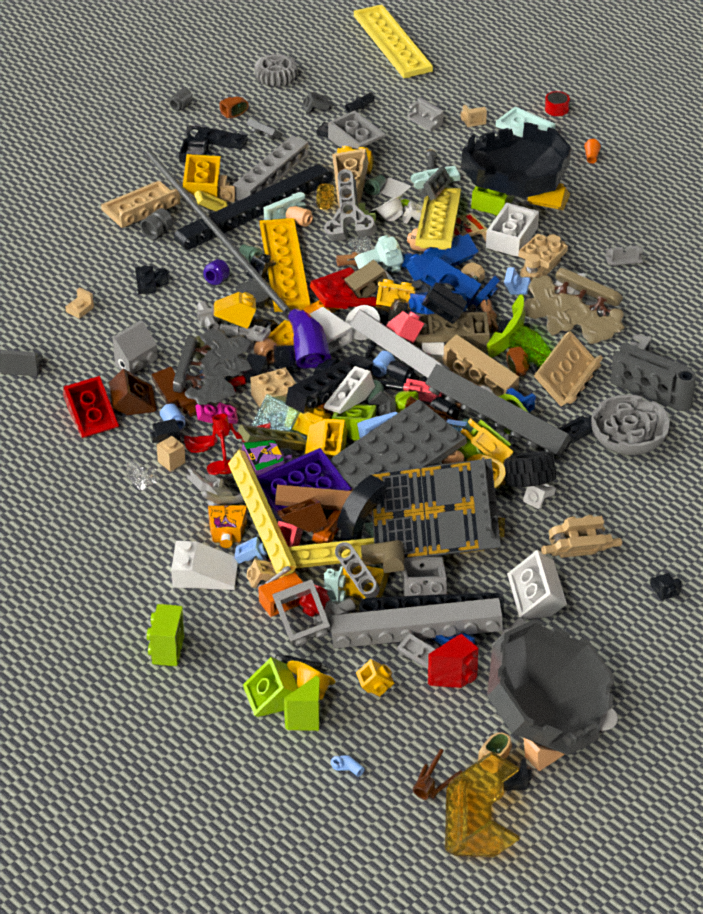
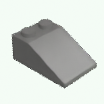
M355 110L328 122V139L340 147L350 146L359 149V147H365L386 137L384 132Z

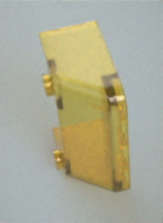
M491 751L449 783L446 790L445 850L454 856L495 857L520 840L519 835L491 820V805L502 798L504 794V781L517 773L519 767Z

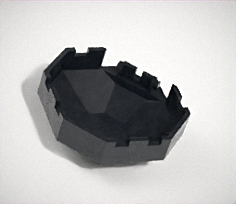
M525 122L523 137L513 135L512 129L509 128L498 130V136H495L494 131L483 133L476 142V135H471L467 147L464 146L462 150L461 168L477 187L505 193L509 196L526 198L556 190L569 166L571 146L556 129L548 127L547 131L539 130L537 124Z

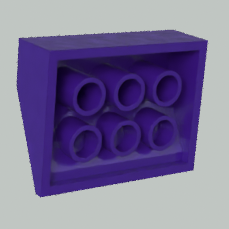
M321 448L256 476L274 517L282 522L285 521L278 516L277 511L289 506L275 505L277 485L351 491L349 485Z

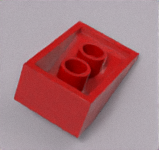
M100 376L63 387V397L81 438L119 427Z

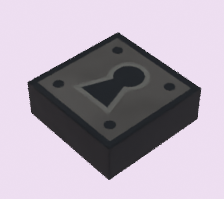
M324 122L317 129V135L328 138L327 122Z

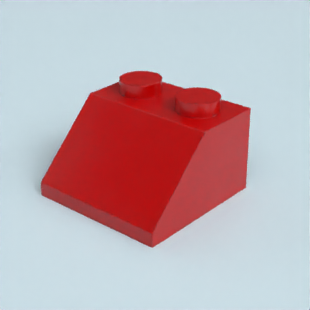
M460 634L429 653L428 684L430 686L462 688L468 683H472L477 678L479 648L464 635Z

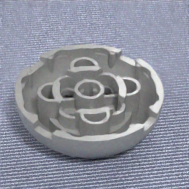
M618 395L607 398L599 403V407L592 412L591 425L595 437L607 449L623 455H641L656 449L662 444L668 434L670 420L664 408L655 401L650 403L642 400V396Z

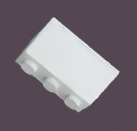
M536 550L507 573L520 618L550 617L567 605L554 560L539 550Z

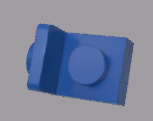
M514 388L506 390V394L515 396L528 412L534 410L536 395L532 393L524 397Z

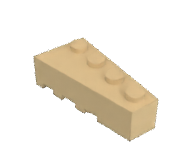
M366 149L332 154L339 208L337 177L338 173L344 169L350 170L356 180L357 200L360 203L369 164ZM346 178L343 182L349 181L350 178ZM347 194L344 198H348L352 194ZM348 210L346 214L352 213L353 210Z
M457 334L444 345L443 364L450 368V371L472 383L478 384L480 387L482 385L490 387L496 396L506 394V390L514 388L518 392V375Z

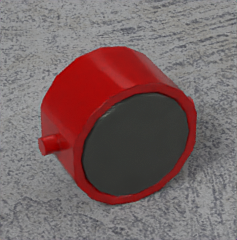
M560 91L548 93L545 97V112L557 117L567 114L570 103L569 95Z

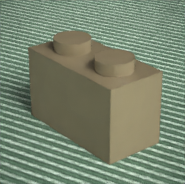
M372 260L344 280L357 298H367L377 291L379 287L378 282H383V279H389L385 270L375 260Z

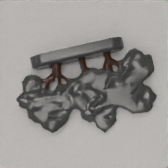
M210 329L209 332L200 335L201 340L204 342V346L201 348H197V338L195 336H187L174 377L173 391L182 393L187 380H190L193 387L185 391V396L196 400L198 405H206L209 402L217 403L224 398L235 395L236 392L233 385L227 382L225 377H234L240 374V371L252 369L247 360L238 357V355L246 352L251 344L244 336L240 335L228 339L224 331ZM196 352L204 354V358L199 362H193ZM192 365L203 368L200 375H189ZM196 380L203 381L205 386L198 385Z

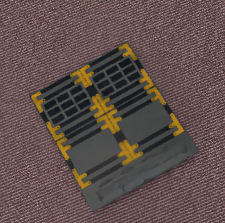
M483 457L481 460L369 474L387 483L385 500L372 509L374 544L400 540L404 545V558L431 557L501 548L495 497L496 488L494 486L491 458L485 459Z

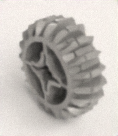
M285 54L266 55V57H261L255 63V76L261 84H266L267 86H286V83L290 84L297 77V64L290 56L286 57Z

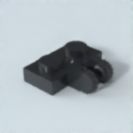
M153 266L135 267L138 295L156 293L157 286L169 283L168 271L165 268H158L153 271Z

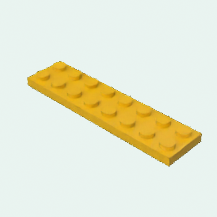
M294 218L261 220L259 224L264 254L271 256V259L276 262V265L269 266L267 271L270 287L290 308V311L293 309L303 310V308L310 306V299ZM272 300L274 312H283Z

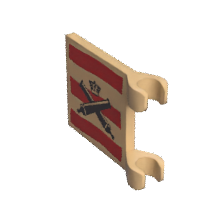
M469 213L457 217L453 238L460 234L462 236L469 234L470 237L482 234L486 241L488 229L474 215Z

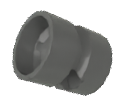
M159 208L141 221L140 228L147 238L154 240L173 226V219L169 212Z

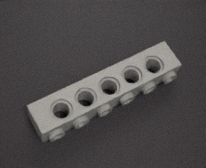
M294 136L284 141L233 184L235 186V199L242 200L276 184L309 156L308 142Z

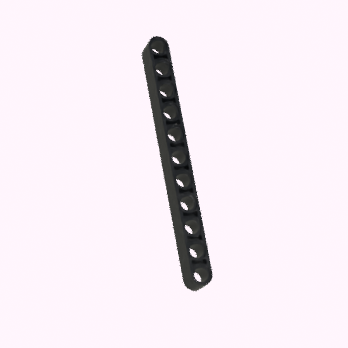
M321 164L314 165L208 216L223 233H226L264 215L263 207L290 197L292 194L302 192L306 195L328 185L333 179V173ZM202 219L179 228L174 234V240L186 250H190L217 237Z

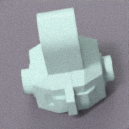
M388 235L378 239L374 250L361 253L354 258L358 269L375 260L387 272L391 271L392 274L401 270L404 261L397 240L394 237H388Z

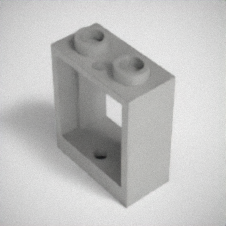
M442 556L404 558L405 570L401 571L404 596L447 595L446 573Z
M312 579L272 594L291 645H303L308 642L309 638L314 636L316 638L324 637L328 634L327 631L331 630ZM312 593L323 623L293 635L282 604Z

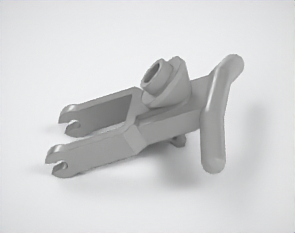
M188 469L190 474H186L187 479L202 491V496L208 500L209 506H227V504H237L244 501L242 494L233 496L232 492L224 485L223 479L218 475L205 474V478L210 481L206 482L195 469Z

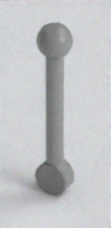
M289 566L284 567L282 571L266 583L277 580L283 574L289 572L291 568Z

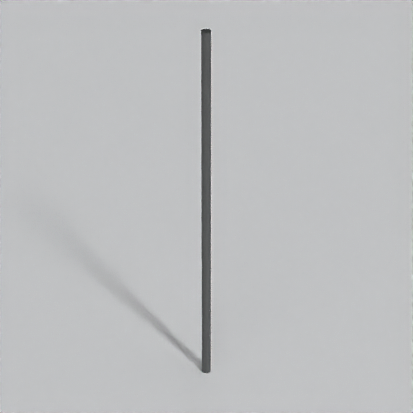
M151 150L147 151V157L174 188L178 190L181 196L283 313L288 314L290 308L156 155Z

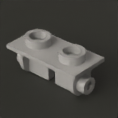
M638 245L626 247V252H623V247L606 250L605 258L608 266L643 263L641 257L643 249Z

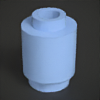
M381 351L372 361L374 376L381 377L386 375L389 363L391 361L395 362V358L390 352Z
M167 404L161 409L160 417L163 421L175 419L179 429L182 430L186 424L185 417L175 404Z

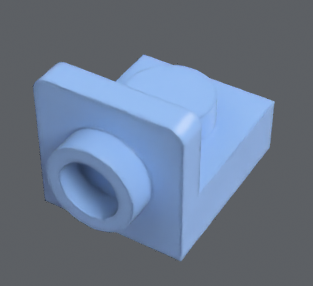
M514 267L507 268L504 284L511 295L528 294L530 278H520Z
M255 537L236 546L235 559L238 563L250 561L257 556L259 560L266 561L268 553L264 544L260 542L258 537Z

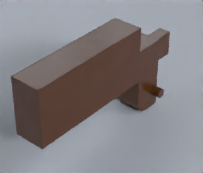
M171 366L151 374L153 383L166 404H175L178 408H181L184 414L188 413L190 417L197 415L196 405L198 403L196 400L185 396L186 389L184 388L182 393L173 391L176 373Z

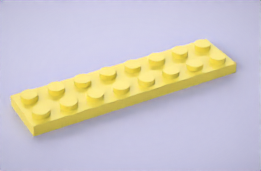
M383 5L354 11V17L403 78L433 72L432 64Z
M445 188L433 200H430L429 196L424 198L415 246H420L421 248L437 247L441 250L452 247L461 197L460 188Z

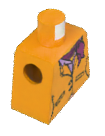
M247 505L208 506L212 541L220 543V546L223 548H229L232 546V543L241 542L247 524Z

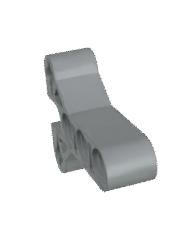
M341 170L337 177L340 208L332 220L326 222L324 230L332 241L346 240V227L354 223L359 238L372 236L377 231V225L372 216L365 215L358 208L356 180L350 170ZM346 178H350L349 181L343 182ZM347 194H352L350 197L344 198ZM348 210H353L352 213L346 214Z

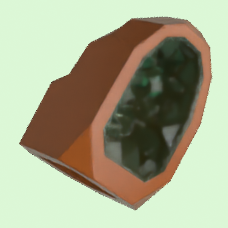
M236 96L222 100L219 106L222 115L226 118H235L242 115L248 109L249 103L243 97Z
M522 347L510 348L507 352V364L510 371L518 376H524L530 366L528 354Z

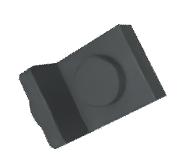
M309 92L308 96L303 100L306 113H310L313 106L316 109L327 111L330 107L327 96L314 92Z
M382 391L369 400L370 405H376L378 416L396 412V399Z

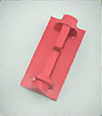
M407 379L406 383H404L403 390L417 391L420 401L432 402L434 399L442 397V394L437 396L428 391L429 387L423 381Z

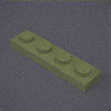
M243 424L237 430L245 442L273 440L278 448H289L293 451H305L306 441L299 433Z

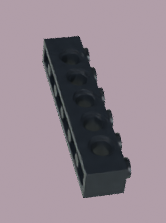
M354 354L289 387L285 405L305 414L326 403L354 366L368 370L372 375L373 362Z

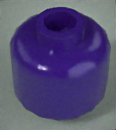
M217 259L204 267L203 275L208 283L218 285L227 280L230 275V269L224 261Z

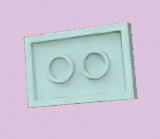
M514 107L496 120V127L512 129L513 134L519 137H523L525 122L537 124L539 130L547 131L548 127L555 129V123L518 107Z

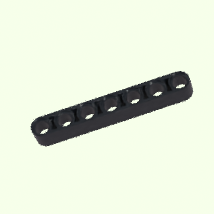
M499 593L375 597L361 600L359 613L499 598L503 618L505 599Z

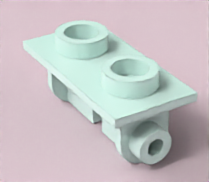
M343 566L340 567L339 572L327 569L324 573V586L328 591L327 594L330 600L337 603L345 600L346 591L343 588L346 583V575H343Z

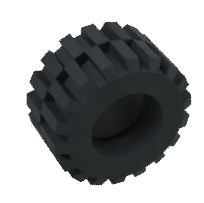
M546 451L527 452L512 455L504 460L507 485L530 487L546 484L557 478L553 453Z

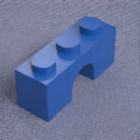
M436 256L424 271L421 281L431 287L436 282L441 284L448 283L455 288V291L466 293V308L476 297L482 285L474 278L467 276L461 270L454 268Z

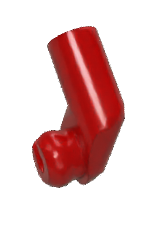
M243 375L227 381L233 385L234 390L235 387L246 383Z

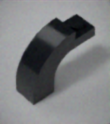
M369 475L353 489L346 499L337 521L336 528L341 530V541L362 539V530L366 517L376 505L385 500L387 483L373 475Z

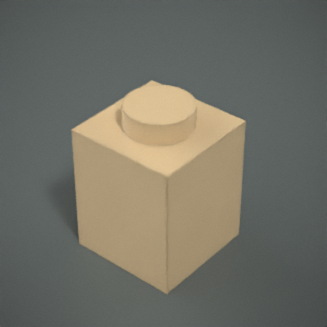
M173 436L158 443V462L170 472L185 464L184 445Z

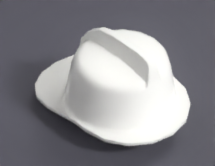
M397 196L369 212L377 210L385 220L394 221L403 214V206L400 200L403 196Z

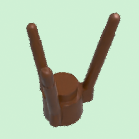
M443 749L438 751L429 769L427 764L424 765L416 784L413 786L414 794L422 800H427L429 796L434 799L441 790L463 774V771L460 770L435 788V781L430 775L443 754Z

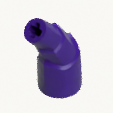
M293 309L289 313L288 319L294 334L293 342L296 364L300 368H316L319 363H323L326 359L331 358L324 328L307 312Z

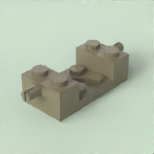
M464 312L454 324H451L437 314H417L420 316L419 320L424 325L412 344L421 350L422 343L449 342L457 334L483 353H488L487 343L494 333H489L487 312Z

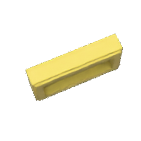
M197 190L194 194L199 205L215 212L228 206L225 200Z

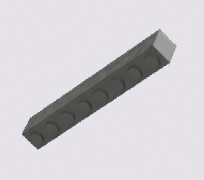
M437 363L425 382L429 387L428 391L437 396L439 394L446 396V401L452 404L459 403L464 411L470 414L473 411L478 414L477 417L485 422L488 420L494 422L493 426L501 431H504V429L509 430L511 436L518 440L522 437L527 440L526 444L535 449L540 447L544 451L553 453L560 458L571 440L570 435Z

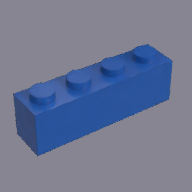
M460 234L453 238L451 248L441 250L430 247L424 251V254L419 255L417 253L411 256L406 268L414 281H421L424 271L435 256L455 267L472 259L479 251L469 234L464 236Z

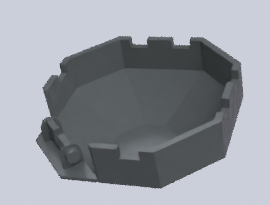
M537 619L505 632L492 646L487 697L512 734L566 755H570L599 739L600 718L613 707V694L610 693V690L614 684V675L590 641L583 638L579 641L570 638L569 632L556 627L552 630L543 627V622Z

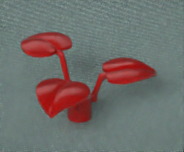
M221 413L212 417V435L197 437L185 435L184 437L185 447L192 453L209 450L210 446H214L218 442L216 434L220 437L223 461H215L207 466V473L211 475L232 473L228 465L231 459L227 460L224 437L229 435V431L231 430L237 439H242L240 433L234 429L233 423H229L227 414ZM269 422V423H267V424L260 425V426H256V427H263V428H269V429H270L271 424H270V422Z

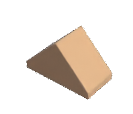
M524 738L525 758L538 771L564 756L561 752Z

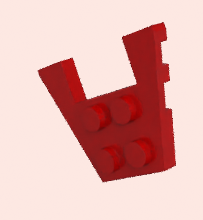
M351 267L312 280L310 283V288L325 307L348 309V306H380L376 305L377 299L375 297L357 298L346 284L344 279L355 272Z

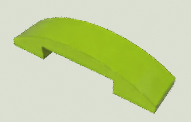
M522 294L518 296L512 305L513 317L503 333L495 332L487 343L489 357L493 358L502 353L520 334L525 321V305Z

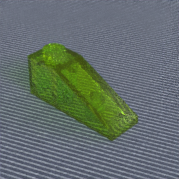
M524 325L509 337V349L522 347L528 354V361L532 363L535 361L539 367H541L552 352L537 332Z

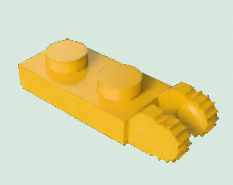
M472 419L468 423L479 431L474 437L464 428L460 431L485 455L503 464L504 460L514 453L511 448Z

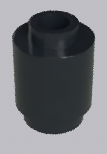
M391 361L387 366L386 374L393 380L404 384L407 379L414 380L415 378L414 368L399 361Z
M442 397L434 399L430 405L441 412H447V415L457 419L460 412L456 404H452Z

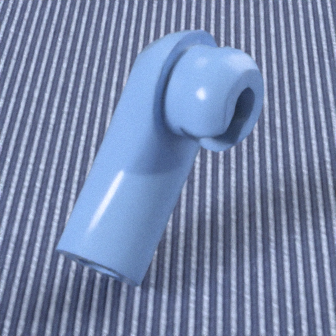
M334 756L331 759V765L337 771H351L357 777L361 776L365 771V768L350 756Z

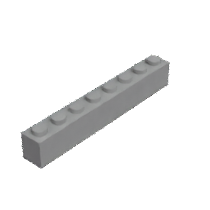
M499 598L330 616L333 649L402 642L409 634L421 640L436 638V635L450 637L453 635L458 636L459 633L469 635L503 631Z

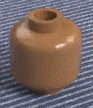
M268 337L264 341H257L254 345V354L267 357V364L274 363V345L278 344Z

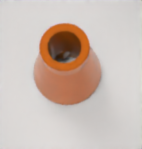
M589 139L585 143L584 148L587 162L593 164L597 161L601 145L598 140Z

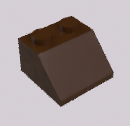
M124 368L109 382L112 406L116 411L122 412L125 415L156 411L153 388L149 383Z
M315 497L277 511L278 516L283 521L307 532L318 533L324 530V526L328 525L321 503Z

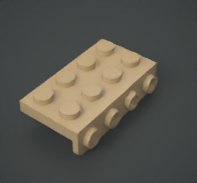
M156 181L103 203L101 208L121 228L145 219L159 208L166 210L180 204V194L177 189L170 190L162 182Z
M569 331L547 357L534 377L560 406L566 403L571 404L578 398L577 394L586 387L584 384L593 377L592 373L601 366L600 362L603 357L599 355L594 358L575 335Z

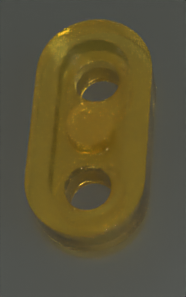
M325 183L317 187L316 205L322 210H327L334 204V186Z

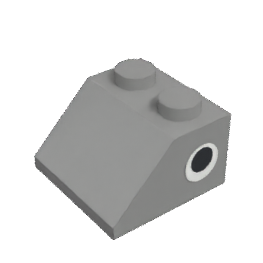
M141 320L113 337L115 366L120 370L124 368L134 374L158 359L157 344Z

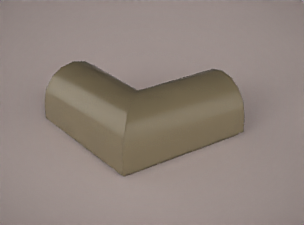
M396 540L361 545L362 560L365 565L383 563L384 573L405 570L404 545L402 541Z

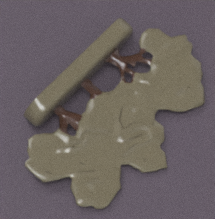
M559 268L555 277L563 285H554L551 277L545 275L539 278L533 277L528 286L534 297L524 302L525 316L534 319L547 317L546 328L551 336L559 334L562 330L565 332L570 331L574 325L578 324L581 326L582 335L589 344H595L601 340L612 338L614 333L621 332L625 328L621 322L624 316L623 311L618 308L607 310L604 305L605 302L612 306H619L623 300L622 295L611 288L564 268ZM567 286L580 291V294H567ZM559 289V293L555 294V291ZM584 294L598 299V301L594 305H586L582 302ZM598 307H600V310H603L602 317H599L597 314Z

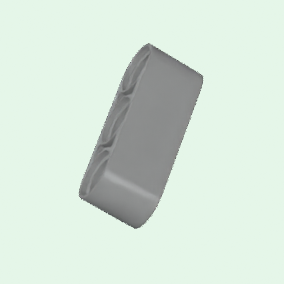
M347 542L338 544L335 549V555L356 587L366 598L376 597L380 587L356 550ZM344 550H351V553L348 557H341V554ZM357 566H361L362 571L359 574L354 575L353 569ZM367 583H373L371 591H364Z

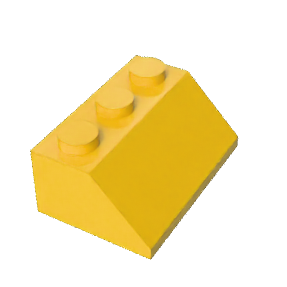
M187 154L183 187L194 197L197 190H200L218 198L221 156Z

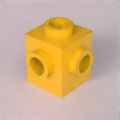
M372 659L356 672L361 687L367 693H373L379 697L395 684L390 668Z

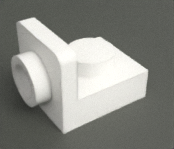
M409 201L408 205L403 208V223L407 224L411 217L420 221L423 206Z
M548 483L527 487L523 502L540 509L544 499L555 494L556 487Z

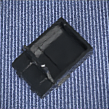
M187 126V138L183 139L179 152V162L186 163L187 154L207 155L209 139H204L201 126ZM194 129L198 130L200 135L198 137H194L191 135L190 131Z

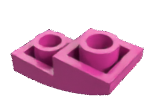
M221 402L216 407L210 404L196 405L197 418L200 421L213 423V416L224 413L227 414L229 423L237 424L238 422L236 408Z

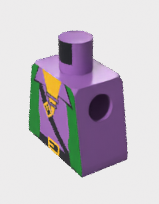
M273 440L243 443L242 451L246 452L256 476L284 464V461L292 459L290 449L279 450L276 442Z

